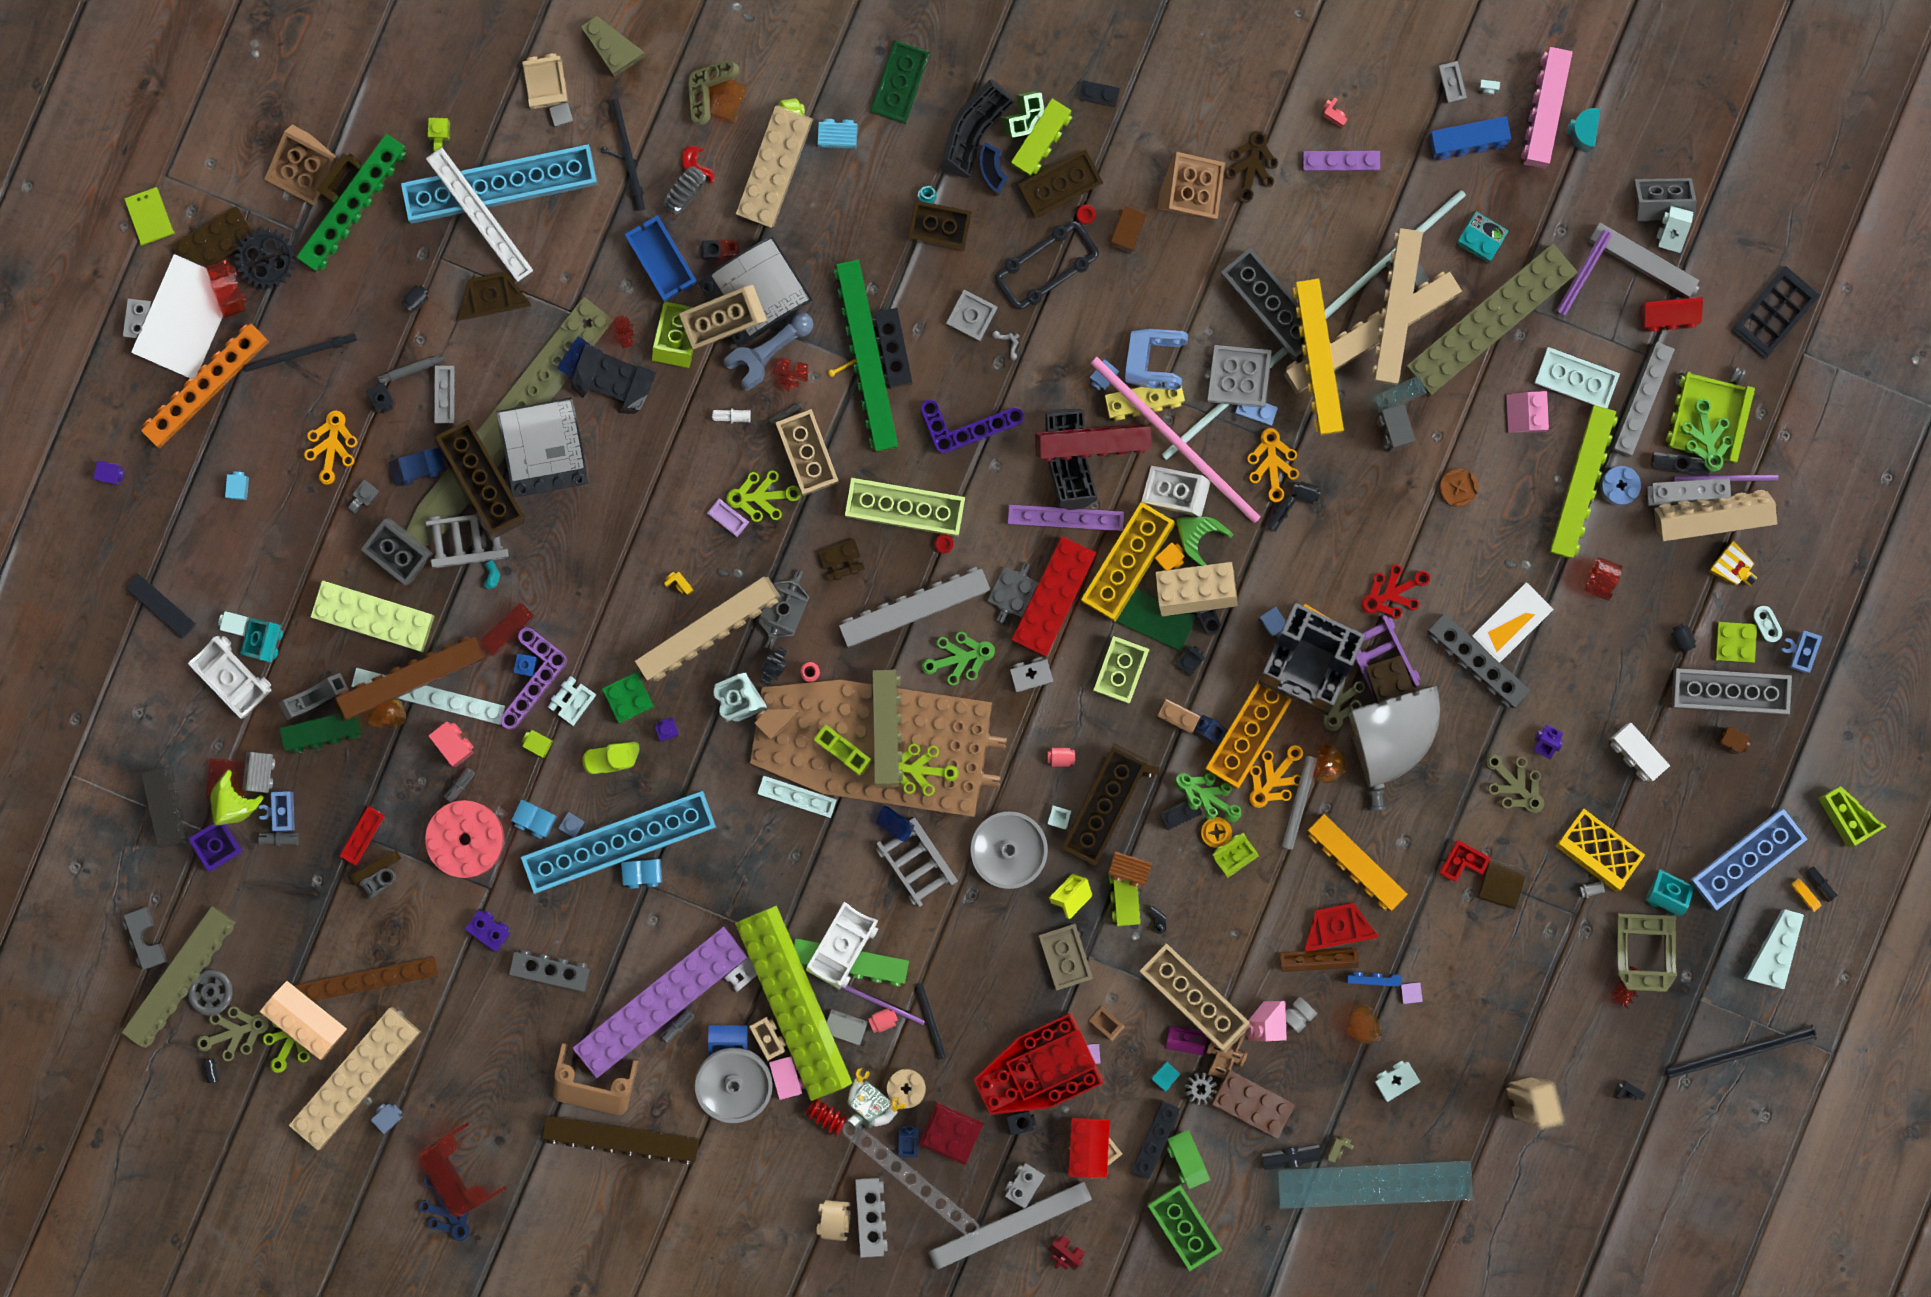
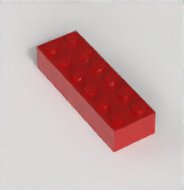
M1063 536L1061 537L1012 638L1013 642L1047 657L1093 562L1096 552Z

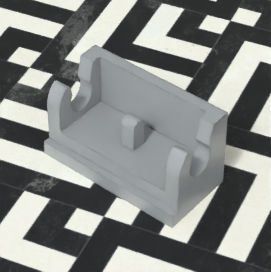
M833 1009L827 1021L832 1036L857 1045L861 1044L868 1021Z

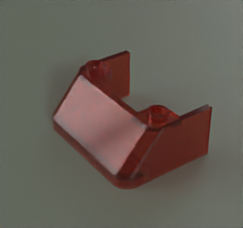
M468 1122L427 1146L418 1155L420 1165L448 1212L454 1217L465 1215L507 1189L506 1186H503L490 1195L481 1186H474L467 1190L448 1159V1156L457 1149V1142L453 1136L469 1126Z

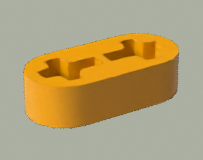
M1799 878L1791 884L1795 892L1813 912L1822 906Z

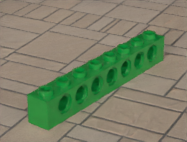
M387 133L298 254L297 258L317 273L319 270H324L328 264L327 259L331 254L334 255L338 251L340 241L342 239L345 240L350 234V227L353 223L357 224L361 219L363 209L369 208L373 202L372 197L374 194L379 193L383 189L385 179L387 177L390 178L395 172V165L398 161L401 163L406 157L407 149L405 146ZM389 153L392 155L391 161H382V157L385 154ZM374 169L381 171L380 176L377 178L371 177V172ZM364 184L369 185L367 193L360 192V187ZM351 200L358 201V206L355 209L349 208ZM341 215L347 216V221L344 224H338L337 222ZM329 231L336 232V236L332 240L326 238ZM318 246H323L325 249L322 255L315 254Z

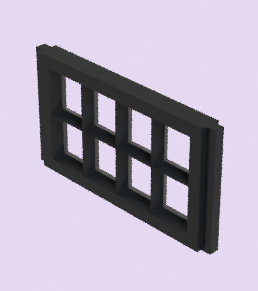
M1785 265L1731 330L1767 359L1819 298L1820 294ZM1783 278L1794 287L1787 297L1776 288ZM1797 290L1808 299L1801 308L1790 300ZM1772 291L1783 299L1776 309L1765 301ZM1786 303L1797 311L1790 321L1779 313ZM1761 304L1773 312L1765 322L1754 313ZM1775 315L1787 324L1780 333H1777L1768 325ZM1751 316L1762 325L1755 334L1743 326ZM1764 328L1776 337L1769 346L1758 338V335Z

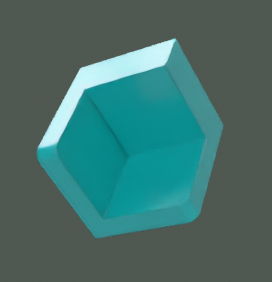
M1166 1061L1151 1079L1166 1092L1171 1087L1170 1085L1179 1077L1180 1073Z

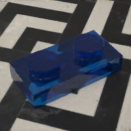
M577 336L557 366V369L573 379L585 344H590Z
M888 806L882 807L875 822L902 842L908 841L915 826Z

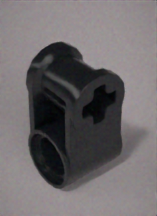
M1216 609L1195 612L1204 632L1210 636L1216 635L1221 627ZM1208 622H1215L1217 629L1215 631L1208 630L1206 626Z

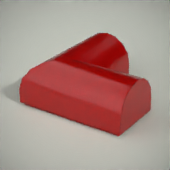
M1457 839L1439 874L1453 882H1457L1466 866L1482 875L1491 857Z

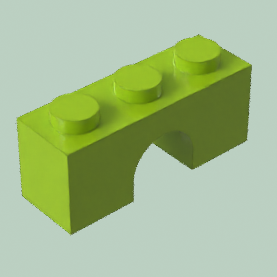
M826 724L814 738V741L861 776L873 761Z

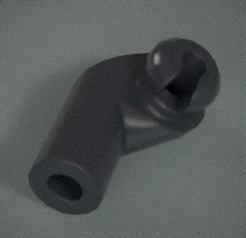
M1152 906L1147 913L1155 919V932L1162 934L1167 929V917L1156 907Z

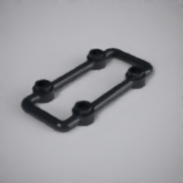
M1071 221L1065 226H1056L1052 231V235L1018 258H1009L1005 263V267L996 273L995 280L1015 309L1022 310L1030 304H1039L1043 295L1075 273L1086 272L1089 264L1098 258L1099 250L1083 226L1077 221ZM1075 228L1091 251V254L1085 258H1077L1074 266L1039 290H1030L1027 293V298L1019 302L1003 277L1008 273H1017L1021 264L1053 242L1064 241L1067 238V233Z

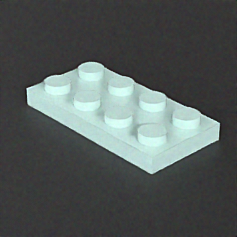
M1548 347L1534 384L1591 405L1608 408L1620 373Z

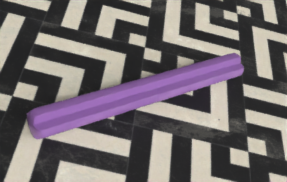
M1604 229L1566 292L1557 308V312L1566 315L1612 236V233Z

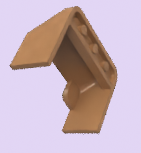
M563 1043L553 1085V1097L555 1100L609 1114H624L629 1107L639 1060L633 1061L629 1079H616L612 1084L611 1091L573 1082L575 1077L574 1069L564 1064L568 1044Z

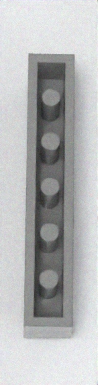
M1659 342L1653 345L1612 451L1627 457L1633 455L1675 350L1674 348Z

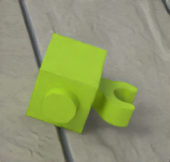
M429 118L428 138L434 140V151L441 147L443 148V141L450 140V121L448 118Z

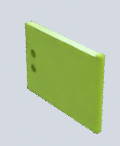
M157 187L125 198L141 246L175 234Z

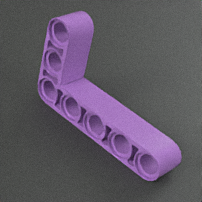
M523 628L519 632L518 638L522 644L545 662L502 715V726L511 730L518 727L567 664L566 656L531 628ZM527 631L533 635L532 640L529 642L523 640V634ZM542 643L548 646V650L544 654L538 652V646ZM556 655L562 656L563 662L561 665L556 666L553 664V658ZM545 670H549L551 673V677L547 681L541 679V673ZM533 685H537L539 688V692L535 696H531L529 693V688ZM521 700L527 703V708L524 711H519L517 708V704ZM509 715L515 718V723L512 726H507L505 723V719Z

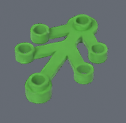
M1702 398L1695 403L1694 410L1699 414L1703 434L1694 428L1690 422H1685L1681 426V432L1685 435L1690 434L1706 446L1707 452L1698 447L1694 440H1690L1685 444V450L1688 453L1694 452L1704 460V465L1709 471L1716 472L1722 468V456L1733 445V439L1730 436H1725L1721 439V446L1717 451H1715L1714 444L1722 432L1729 427L1730 423L1728 419L1721 418L1717 421V427L1711 433L1707 414L1711 409V403L1707 399ZM1699 406H1702L1704 411L1700 410ZM1720 422H1724L1725 427L1721 426ZM1685 426H1688L1690 428V431H1687L1685 429ZM1724 440H1728L1729 445H1726ZM1689 444H1692L1694 449H1690Z
M959 632L956 635V641L960 644L965 643L975 649L966 652L950 643L947 638L941 637L937 641L938 647L947 649L956 655L937 661L927 659L923 662L922 669L926 674L931 675L938 668L958 663L953 674L948 677V683L955 686L959 683V677L968 661L977 658L972 669H969L966 673V677L973 681L977 678L978 671L983 662L990 660L995 654L994 646L990 642L978 643L967 637L966 633ZM960 634L965 635L964 641L958 640ZM942 639L947 641V645L944 647L939 644ZM984 647L989 649V653L986 655L981 652ZM928 663L933 664L934 667L932 670H928L926 668V665ZM970 671H974L976 673V676L974 678H970L968 676V673ZM952 676L957 678V682L954 684L950 682Z
M1181 773L1176 777L1175 785L1178 790L1185 792L1189 801V807L1197 810L1202 803L1207 819L1214 820L1218 814V811L1211 807L1210 803L1225 811V818L1229 822L1235 823L1241 817L1239 806H1229L1214 796H1228L1232 791L1230 784L1223 783L1220 787L1201 788L1198 786L1200 784L1211 786L1216 780L1214 774L1206 773L1204 777H1191L1188 774ZM1193 792L1198 794L1199 798L1195 797Z

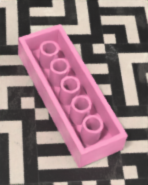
M1550 47L1547 52L1544 51L1541 57L1540 66H1543V69L1540 70L1537 76L1536 84L1539 85V88L1534 92L1532 103H1535V107H1533L1529 115V122L1532 123L1526 130L1525 140L1528 142L1523 147L1521 159H1524L1523 165L1546 169L1550 164L1573 51Z

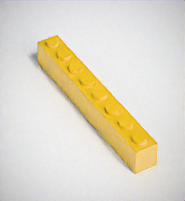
M1313 279L1296 282V287H1293L1294 299H1298L1299 305L1296 306L1297 318H1301L1302 325H1299L1300 337L1304 336L1305 344H1302L1303 356L1307 355L1308 363H1305L1306 375L1310 374L1311 382H1308L1309 394L1313 393L1314 401H1311V408L1313 413L1316 412L1317 420H1314L1315 431H1319L1320 436L1341 433L1344 431L1320 280Z

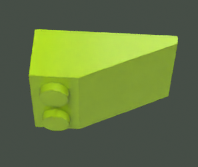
M664 302L653 346L652 361L690 368L694 349H692L679 313L694 307Z

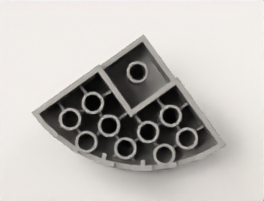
M1437 686L1348 713L1355 734L1352 739L1368 788L1373 787V790L1385 787L1384 783L1410 771L1428 752L1436 736L1440 720V699Z

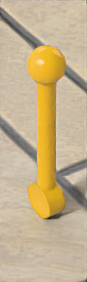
M854 359L835 370H829L828 375L830 377H834L835 373L853 365V363L857 362V359Z

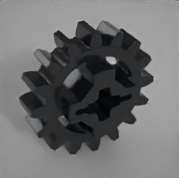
M779 646L775 654L770 652L760 670L763 673L760 683L769 686L773 679L778 680L788 662L784 659L788 650Z

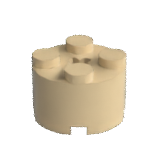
M901 1069L895 1072L888 1081V1097L891 1101L894 1098H900L897 1102L898 1107L901 1103H905V1108L914 1107L922 1101L925 1095L926 1086L924 1079L914 1070ZM905 1083L912 1087L908 1094H904V1090H901Z
M825 1200L824 1204H820L819 1215L822 1216L821 1223H818L817 1235H821L822 1239L846 1241L847 1237H844V1233L849 1232L850 1211H847L846 1206H850V1203Z

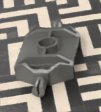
M796 569L793 579L790 581L774 582L773 584L781 597L777 599L778 603L770 608L764 607L758 620L769 636L764 646L765 648L772 650L777 638L794 637L810 598L799 585L804 573L803 571L799 573V570ZM781 604L789 606L787 614L782 615L779 613L778 607Z

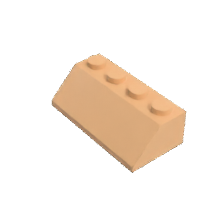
M288 981L281 986L260 1011L320 1060L325 1058L347 1030L346 1027Z

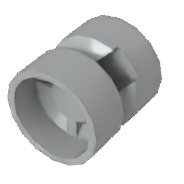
M1301 997L1292 1004V1009L1288 1008L1285 1011L1286 1022L1298 1033L1306 1026V1021H1311L1317 1015L1315 1010Z

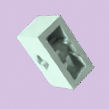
M1671 206L1669 213L1665 212L1662 221L1664 227H1660L1658 230L1657 238L1660 239L1658 247L1681 253L1692 223L1693 212Z
M1400 1061L1393 1066L1394 1070L1389 1073L1385 1070L1376 1076L1377 1080L1374 1082L1386 1102L1420 1083L1409 1062L1404 1063ZM1394 1075L1396 1077H1401V1079L1399 1080V1085H1397L1396 1083L1392 1084L1391 1081L1394 1080Z

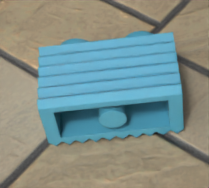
M823 119V122H819L818 147L856 149L857 124H854L853 120H842V123H835L834 119Z

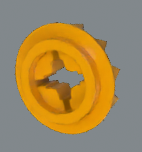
M1215 817L1214 820L1208 819L1204 823L1201 835L1207 845L1218 848L1228 844L1232 837V828L1225 819ZM1215 824H1217L1218 830L1225 831V833L1219 835L1218 841L1215 835L1208 834V832L1214 831Z

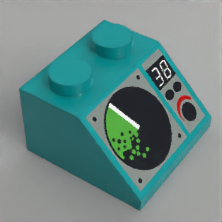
M1476 211L1456 244L1489 264L1509 231Z

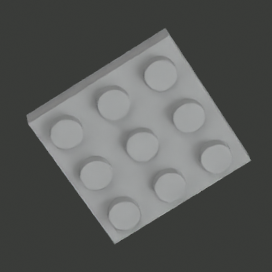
M1214 345L1208 402L1265 407L1272 350Z

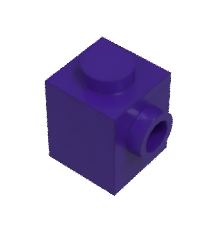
M97 460L93 479L119 486V483L124 479L125 471H123V467L120 465Z

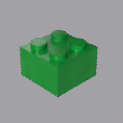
M638 672L603 688V692L619 724L655 708Z

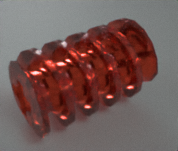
M1632 966L1628 968L1630 971H1641ZM1620 979L1619 981L1623 986L1616 985L1615 988L1618 993L1612 991L1611 995L1617 1003L1629 1010L1630 1008L1627 1003L1634 1004L1631 997L1638 998V995L1635 991L1627 990L1622 979Z

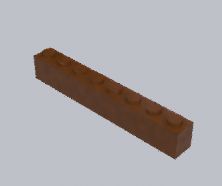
M469 636L458 640L459 644L452 646V644H448L441 648V652L436 654L434 651L424 655L425 659L417 661V659L406 663L407 667L400 669V667H396L390 670V674L387 676L378 675L372 678V682L369 684L363 682L354 686L355 690L351 692L344 690L338 693L334 704L343 722L482 661L485 656L476 637L469 638Z

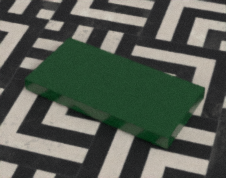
M894 40L870 112L906 124L931 52Z
M1135 589L1116 622L1181 651L1197 616L1191 613L1162 616L1159 599Z

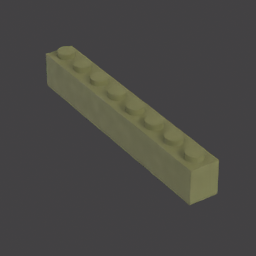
M212 906L122 1033L139 1046L147 1048V1046L151 1045L157 1032L165 1026L167 1018L176 1011L177 1004L188 994L191 984L198 980L202 969L210 963L215 951L220 949L224 938L233 931L236 922L221 910Z

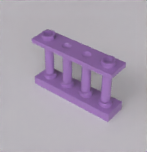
M1387 616L1381 618L1383 624L1362 633L1365 635L1363 641L1386 630L1392 641L1367 653L1365 651L1361 652L1359 649L1355 659L1375 703L1376 700L1364 668L1368 666L1367 663L1370 659L1396 648L1399 656L1402 655L1410 681L1414 687L1420 685L1418 681L1421 680L1417 670L1412 669L1393 630L1396 628L1391 618L1388 619Z

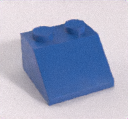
M709 1025L708 1055L710 1056L726 1048L748 1050V1026Z

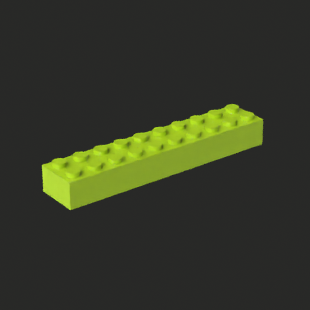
M777 905L735 923L810 1100L823 1097L852 1084Z

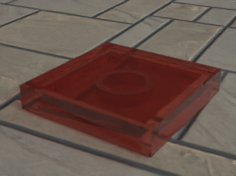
M210 758L206 797L211 796L213 788L229 769L232 772L230 777L231 787L238 796L245 798L246 790H242L245 762Z

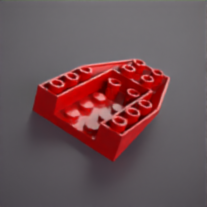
M1072 1012L1018 1037L974 1079L989 1114L1052 1108L1104 1083V1079Z

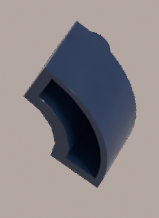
M985 141L980 154V171L987 187L999 197L1008 182V176L1003 173L999 163L1002 151Z
M438 448L424 450L389 462L395 485L402 483L403 486L414 484L413 480L427 476L428 479L439 476V472L446 470Z

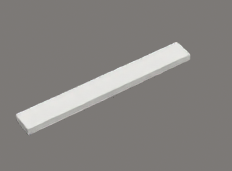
M441 147L428 156L426 160L517 282L533 271L531 266L445 150Z

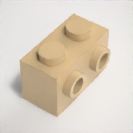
M766 1017L750 1026L767 1060L786 1051L784 1047L787 1045L782 1036H777L775 1030L778 1028L773 1019L769 1020Z

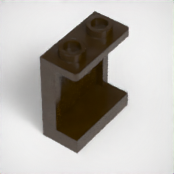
M343 153L317 191L335 205L339 197L333 191L349 169L353 166L360 170L362 162L351 153L349 155Z

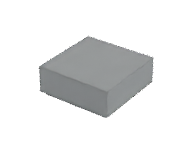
M568 103L549 108L555 127L574 122Z

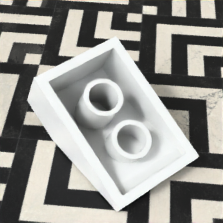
M1151 466L1141 502L1177 513L1201 517L1211 481L1202 475Z

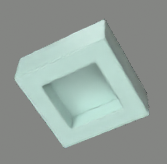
M1481 80L1478 90L1483 91V94L1494 95V92L1497 93L1499 91L1500 82Z
M1053 806L1048 824L1066 829L1071 811Z

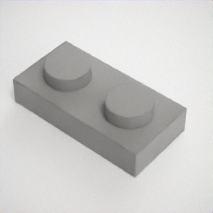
M1458 61L1440 65L1439 71L1447 103L1467 99Z

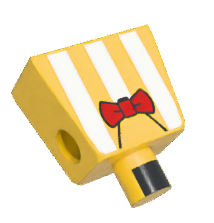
M1734 541L1730 542L1708 570L1710 573L1734 586L1738 585L1741 580L1752 586L1757 579L1749 571L1754 563Z

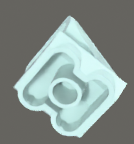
M746 673L733 676L714 686V696L720 702V714L725 718L726 722L730 720L741 721L760 713L762 710H767L765 702Z

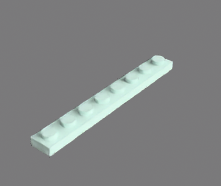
M356 668L352 687L363 682L369 684L372 682V678L381 674ZM423 686L398 698L501 725V717L506 707L429 686Z

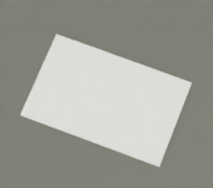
M174 254L143 324V330L139 333L131 353L194 379L207 354L237 282Z

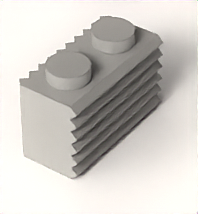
M246 752L242 790L269 793V789H272L273 778H270L271 770H274L275 759L272 758L273 754Z

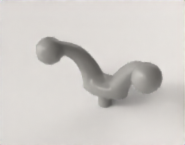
M994 331L992 334L994 338L1012 340L1010 359L1016 360L1017 354L1015 349L1019 343L1017 340L1019 335L1016 334L1014 336L1012 333L1000 335L998 331Z

